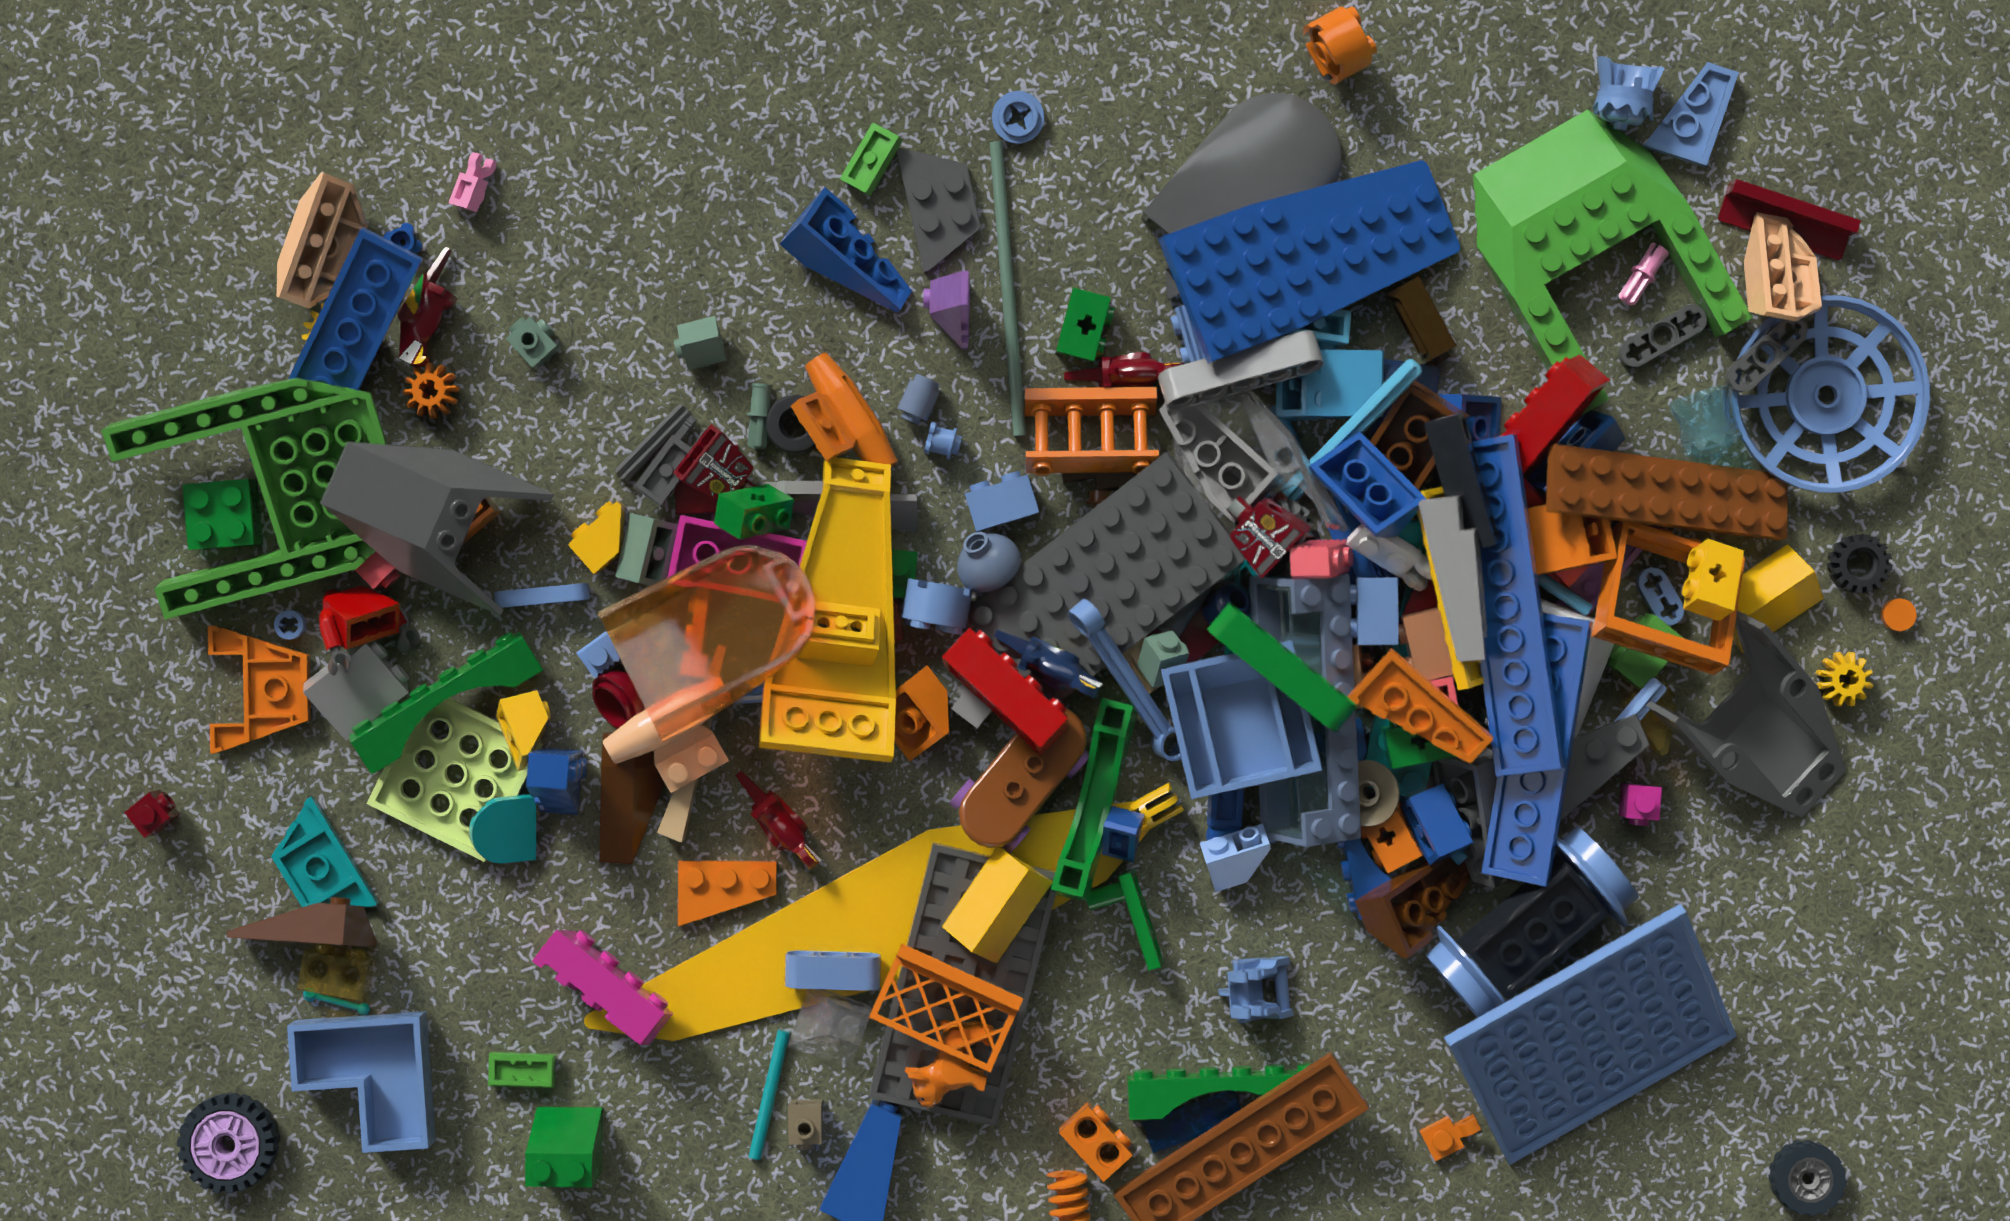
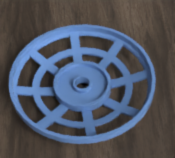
M1822 295V307L1814 313V328L1807 329L1805 339L1814 338L1815 358L1799 365L1788 355L1779 364L1790 375L1785 392L1767 394L1771 371L1758 383L1757 394L1739 396V392L1731 390L1730 403L1733 420L1741 441L1751 456L1767 472L1782 482L1799 489L1817 493H1840L1860 489L1879 481L1893 472L1908 457L1917 444L1926 424L1930 406V383L1927 367L1919 347L1910 333L1893 316L1880 307L1861 299L1847 296ZM1828 307L1855 310L1871 317L1879 324L1866 338L1848 329L1828 327ZM1767 317L1752 332L1743 345L1738 358L1754 345L1771 326L1781 319ZM1889 333L1897 339L1905 351L1912 367L1915 381L1894 383L1887 361L1876 348ZM1828 337L1846 340L1856 345L1857 348L1846 360L1837 356L1828 355ZM1762 345L1761 348L1769 355L1765 364H1770L1775 357L1774 350L1768 345ZM1867 356L1876 365L1882 379V384H1865L1864 378L1857 367ZM1736 370L1735 372L1737 373L1738 377L1735 380V382L1739 384L1742 376V371L1740 372ZM1823 386L1830 387L1834 393V399L1828 405L1823 404L1818 398L1819 389ZM1916 394V405L1912 423L1906 437L1899 446L1883 435L1892 418L1895 396ZM1884 397L1881 415L1877 424L1873 427L1861 418L1868 398ZM1787 406V410L1794 422L1783 435L1774 424L1769 407ZM1759 408V414L1764 427L1776 442V445L1766 458L1749 437L1742 420L1741 409ZM1852 427L1865 437L1856 446L1837 453L1835 433ZM1804 430L1821 435L1823 454L1803 450L1795 446L1794 442ZM1873 445L1890 456L1881 466L1870 473L1842 482L1839 462L1858 457ZM1787 452L1804 461L1825 464L1828 483L1801 480L1783 472L1776 466Z

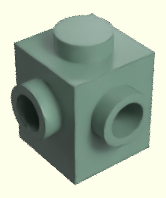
M715 316L677 325L679 339L674 340V346L678 359H685L688 370L727 361L723 338Z
M523 317L520 318L509 328L511 334L506 338L528 364L536 370L561 349L551 337L555 333L554 330L542 318L538 322L532 317L526 320Z
M1173 630L1161 634H1153L1144 638L1137 667L1152 688L1163 686L1164 681L1161 669L1186 664L1189 652L1186 645L1180 641Z

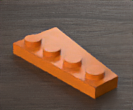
M1392 648L1347 696L1356 705L1359 704L1372 711L1373 714L1402 726L1404 730L1431 741L1433 745L1470 764L1493 740V735Z

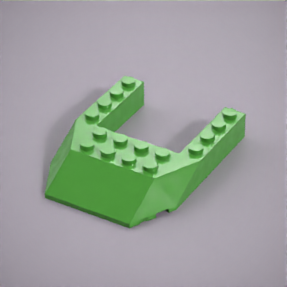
M1589 110L1582 112L1473 175L1477 249L1546 370L1548 371L1557 361L1561 362L1566 357L1571 359L1579 354L1585 359L1586 357L1545 284L1652 224L1663 246L1669 252L1671 260L1696 304L1705 311L1707 323L1715 337L1724 335L1752 319L1753 316L1748 312L1745 302L1689 203L1649 150L1621 131L1613 129L1612 125ZM1602 389L1582 415L1610 400L1604 389Z
M293 378L240 389L111 423L101 430L112 462L239 428L242 430L280 549L163 580L154 589L164 619L355 570L375 552L373 548L320 504L347 442L387 444L372 393Z

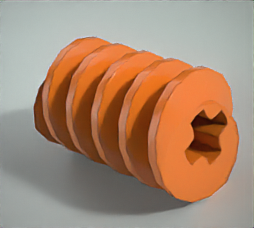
M1074 1170L1054 1171L1046 1174L1048 1177L1056 1178V1182L1047 1185V1189L1057 1191V1195L1048 1198V1202L1058 1204V1208L1049 1211V1215L1058 1217L1059 1221H1090V1214L1084 1211L1090 1207L1089 1201L1083 1198L1089 1194L1086 1186L1082 1185L1088 1181L1087 1174Z

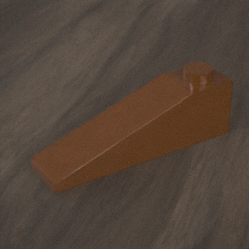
M331 897L330 904L315 903L227 931V938L376 947L377 944L364 907L350 905L351 899Z

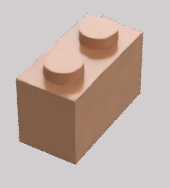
M1438 607L1399 616L1401 624L1398 625V639L1400 645L1406 644L1408 657H1404V659L1428 680L1453 675L1452 662L1448 646L1445 642V631Z

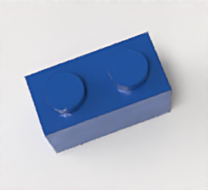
M1443 783L1408 798L1400 806L1429 866L1464 851L1473 843L1470 827L1461 819L1456 810V800L1453 794L1446 790Z

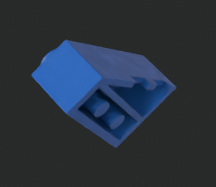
M541 748L529 753L526 787L531 797H535L534 803L539 805V812L578 815L581 779L586 778L588 770V759L583 758L582 750Z

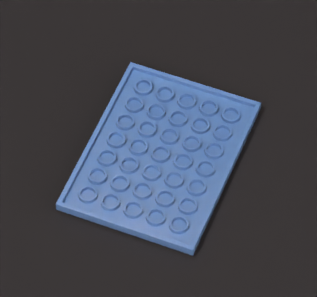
M1679 904L1474 1021L1458 1028L1444 1038L1504 1158L1511 1165L1732 1040L1737 1035L1688 914Z

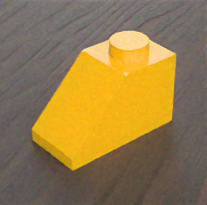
M537 690L500 699L497 708L496 718L518 771L524 770L527 766L529 753L535 751L544 735L547 721L550 720L548 704L546 701H541Z

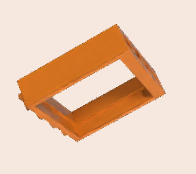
M1620 521L1611 530L1617 559L1604 563L1592 637L1711 675H1715L1729 666L1745 557H1743L1735 611L1720 621L1713 619L1709 646L1614 616L1626 544L1687 564L1690 551L1700 545L1702 541L1695 538L1686 539L1674 535L1668 529H1655L1640 523Z

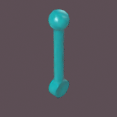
M307 987L303 992V998L306 1001L317 999L357 1010L360 1015H367L370 1012V1006L367 1003L356 1004L319 994L313 987Z

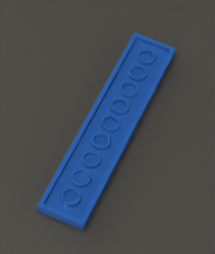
M1512 434L1472 441L1501 540L1496 545L1485 548L1480 546L1487 619V637H1484L1486 659L1481 660L1480 668L1484 679L1483 689L1489 732L1493 735L1491 746L1495 774L1498 777L1562 769L1565 766L1518 437Z

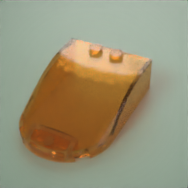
M743 545L718 552L597 613L663 742L733 704L795 659L806 646L812 634L816 617V605L808 578L792 559L779 551L776 553L760 548V546Z

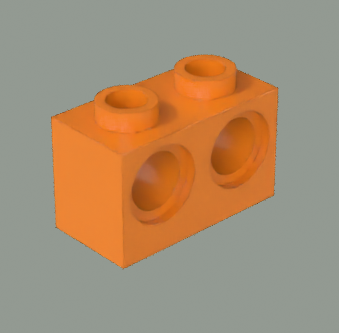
M1087 1102L1059 1127V1134L1104 1182L1133 1156L1132 1150L1129 1148L1133 1143L1121 1129L1115 1132L1107 1122L1110 1120V1117L1098 1104L1093 1108ZM1083 1120L1093 1121L1096 1124L1095 1131L1088 1135L1082 1134L1078 1130L1080 1122ZM1106 1144H1113L1118 1148V1153L1115 1157L1106 1159L1100 1155L1101 1148Z

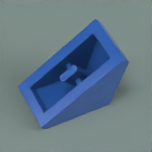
M1113 806L1103 826L1102 855L1134 862L1145 814Z

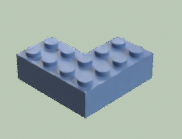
M427 1011L295 1020L287 1025L292 1091L358 1087L362 1153L428 1149L436 1141Z

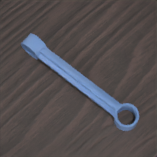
M1082 599L1067 612L1070 621L1081 634L1088 638L1153 734L1151 746L1154 753L1169 761L1182 759L1178 741L1172 752L1168 754L1164 752V741L1169 734H1176L1175 728L1169 725L1104 628L1105 621L1100 612L1089 601Z

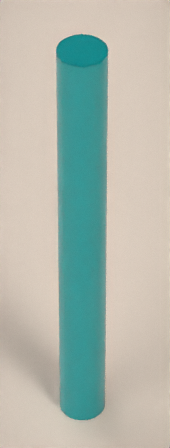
M777 1030L748 1156L752 1159L761 1160L790 1031Z

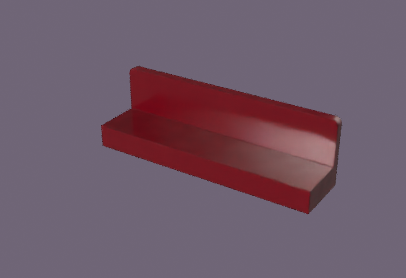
M1735 179L1728 184L1717 217L1721 222L1751 231L1756 212L1788 218L1793 225L1792 229L1803 238L1813 253L1837 261L1842 259L1849 236L1858 233L1862 221L1739 179Z

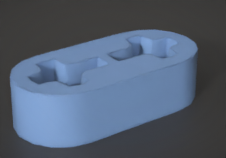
M1646 568L1639 572L1636 577V587L1651 614L1656 615L1667 625L1677 624L1684 615L1683 603L1667 575L1658 568ZM1646 575L1659 577L1660 581L1656 583V587L1660 594L1657 595L1653 588H1645L1644 584L1648 581ZM1661 598L1664 599L1667 605H1675L1676 609L1672 611L1674 616L1672 619L1669 616H1661L1660 612L1664 610V606L1660 601Z

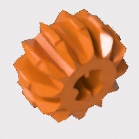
M428 362L425 365V373L419 367H414L413 372L417 378L414 379L408 376L405 378V382L412 384V389L403 390V395L413 396L408 401L407 406L409 408L418 406L417 415L421 417L428 411L430 418L436 419L438 417V408L443 414H449L450 410L445 403L449 402L455 405L458 403V400L451 397L450 393L459 392L460 386L449 385L455 380L456 375L454 373L445 375L446 366L441 364L434 370L433 364ZM432 382H435L434 388L438 390L436 396L430 395V399H427L429 393L425 391V387L427 385L433 386Z

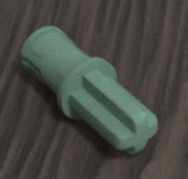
M752 383L750 412H747V416L750 417L747 442L749 448L766 449L768 433L766 420L770 410L773 385Z

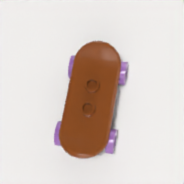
M1070 710L1066 712L1068 715V728L1042 756L1015 733L978 780L974 782L969 778L951 799L949 804L956 810L959 808V820L962 829L973 842L988 848L1002 847L1011 853L1030 831L1031 828L1027 826V823L1066 776L1071 779L1089 758L1090 752L1085 749L1087 742L1086 730L1082 721L1075 713Z

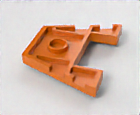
M208 626V655H243L244 723L210 724V754L231 749L311 720V701L303 693L304 682L310 679L309 654L220 626Z

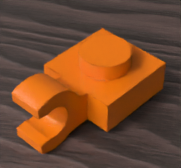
M1472 1114L1452 1124L1449 1116H1446L1419 1131L1434 1161H1437L1464 1148L1460 1138L1479 1132L1481 1128Z

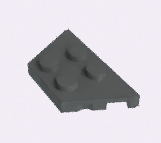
M898 148L897 156L924 273H927L958 249L966 240L981 230L968 168L965 163Z

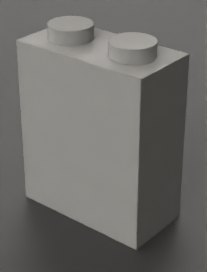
M377 640L344 651L351 657L347 673H345L344 667L337 663L338 670L336 675L333 676L329 673L328 665H326L304 682L303 685L305 696L346 741L349 739V735L353 733L352 728L365 719L373 721L381 715L383 708L399 701L409 693L408 675L398 664L393 667L386 658L388 656L387 651Z

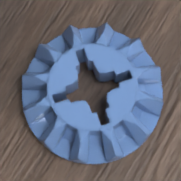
M1013 91L1003 95L996 102L992 111V123L996 133L1006 142L1022 144L1032 141L1042 130L1044 111L1040 102L1033 95L1024 91ZM1010 106L1017 110L1018 113L1030 110L1024 118L1025 130L1018 123L1006 126L1009 120L1012 119Z

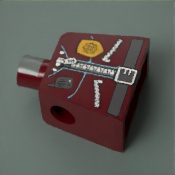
M710 424L673 472L685 484L717 500L720 493L756 486L747 479L753 471V465L730 439L713 424Z
M1239 495L1226 509L1240 523L1229 535L1230 539L1261 578L1269 574L1290 551V548L1296 545L1311 528L1308 524L1269 498L1263 499L1253 508Z

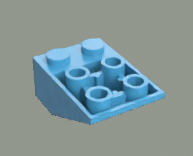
M1320 350L1324 360V366L1321 369L1307 375L1276 383V417L1291 421L1351 418L1384 384V351Z

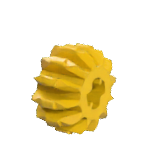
M1841 652L1833 653V661L1824 658L1822 663L1827 670L1816 671L1817 676L1824 677V681L1816 684L1819 689H1826L1822 698L1824 700L1833 698L1834 706L1839 707L1843 705L1844 701L1847 706L1852 707L1855 706L1856 698L1865 700L1867 696L1862 689H1872L1873 687L1871 682H1865V677L1873 675V671L1870 669L1862 670L1867 661L1864 658L1856 660L1855 653L1847 652L1845 656ZM1840 675L1850 677L1849 684L1839 682Z

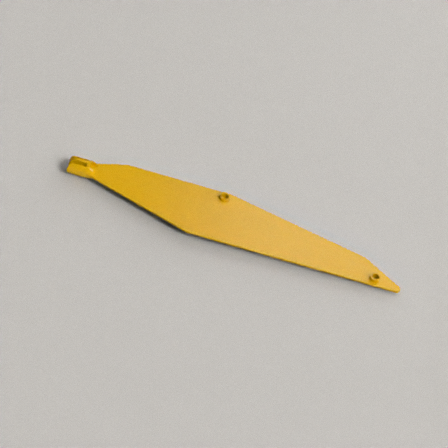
M1170 782L1135 801L1113 804L1115 807L1145 814L1139 842L1150 829L1185 811L1182 805H1177L1152 818V816L1169 808L1179 800L1176 793L1167 795L1147 807L1145 806L1172 790ZM1076 809L1034 815L1027 823V826L1031 828L1011 854L1027 865L1056 871ZM961 825L926 830L645 982L642 987L650 994L656 992L669 1003L667 1008L674 1013L656 1035L655 1039L676 1041L866 992L863 990L796 989L786 987L785 956L788 951H840L880 954V988H882L901 944H907L932 842L991 856L995 848L980 846L973 842L964 833ZM1101 850L1092 888L1106 881L1123 860L1102 855ZM1056 895L1052 910L1071 900V898ZM899 965L898 970H897V972H896V974H895V976H894V980H895V983H896V984H897V980H898V976H899V972H900V968H901L900 965ZM604 1008L602 1011L595 1009L584 1018V1024L589 1029L625 1034L605 1018L608 1012Z

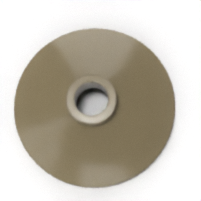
M1372 760L1358 761L1360 825L1375 826L1388 820L1395 812L1400 798L1399 785L1394 774L1385 765ZM1371 786L1375 789L1374 798H1369L1366 795L1367 787Z

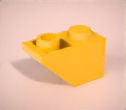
M608 501L595 513L598 518L589 526L583 523L570 535L573 540L568 546L593 574H599L621 553L624 536L625 506L619 501H616L614 504Z

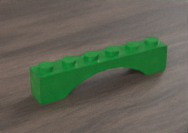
M520 631L514 635L512 632L504 634L495 641L496 646L486 652L484 649L476 651L466 659L468 663L456 669L454 666L445 670L438 676L439 680L429 687L427 684L417 687L409 694L411 698L401 704L398 701L389 704L381 710L382 715L373 721L365 719L352 728L353 733L349 735L350 743L371 775L401 757L406 741L415 726L430 710L442 701L460 692L478 687H516L543 671L541 664Z
M1101 698L1093 728L1090 753L1080 798L1051 886V890L1056 895L1088 903L1102 850L1103 826L1115 801L1137 717V711L1133 705Z
M1312 1063L1298 1064L1297 1069L1284 1070V1065L1278 1064L1264 1066L1265 1071H1252L1251 1066L1232 1067V1072H1219L1217 1067L1199 1068V1073H1186L1184 1068H1171L1166 1070V1074L1153 1075V1070L1150 1069L1135 1070L1134 1075L1127 1076L1129 1120L1163 1119L1179 1105L1210 1092L1232 1090L1264 1095Z

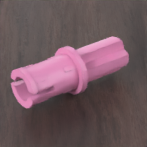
M1651 243L1639 264L1632 267L1633 273L1619 293V299L1625 304L1635 305L1648 284L1655 282V274L1669 255V252L1661 245H1658L1656 248L1657 244Z

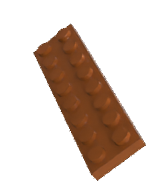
M1553 444L1548 446L1546 512L1781 541L1787 539L1788 484L1766 471Z
M1329 1052L1114 1190V1197L1132 1221H1193L1369 1109V1104L1334 1054Z

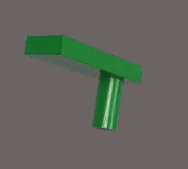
M1135 869L1122 872L1118 877L1120 882L1091 890L1087 903L1090 911L1126 900L1148 971L1160 968L1164 963V959Z

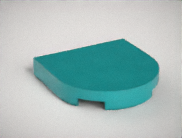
M528 794L494 798L486 802V805L473 816L469 826L470 841L475 850L484 859L494 863L536 860L535 797H531Z

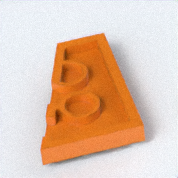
M678 861V926L777 894V861Z

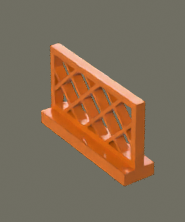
M901 944L869 1018L991 1072L1023 998L907 945ZM899 965L913 971L917 982L916 985L898 991L894 976ZM918 974L929 978V980L920 982ZM936 981L943 985L947 998L929 1005L922 986ZM892 983L895 993L886 996ZM948 987L960 993L951 996ZM919 988L925 1007L907 1013L900 994ZM964 995L973 998L978 1012L959 1019L953 999ZM897 996L903 1015L891 1020L879 1015L878 1012L883 1001ZM949 1001L956 1020L937 1027L930 1008ZM978 1001L991 1007L981 1010ZM997 1009L1008 1014L1003 1028L989 1032L983 1013ZM927 1010L934 1029L918 1033L913 1030L909 1016ZM979 1015L986 1034L968 1041L961 1022ZM905 1018L908 1028L896 1023V1021ZM957 1024L964 1043L953 1047L943 1044L939 1030ZM935 1032L938 1041L929 1038L926 1035ZM1000 1033L994 1045L991 1036ZM988 1038L992 1052L987 1063L974 1058L969 1044ZM966 1046L969 1055L956 1049Z

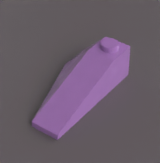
M960 271L930 280V289H924L923 308H930V317L961 350H968L970 312L969 271Z

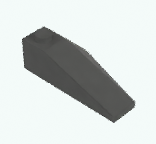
M1485 748L1471 764L1457 756L1433 761L1436 786L1443 783L1446 790L1453 794L1457 804L1456 810L1461 819L1469 825L1472 833L1471 839L1473 843L1463 851L1468 856L1464 861L1472 881L1493 888L1499 887L1501 877L1482 873L1497 782L1492 749Z

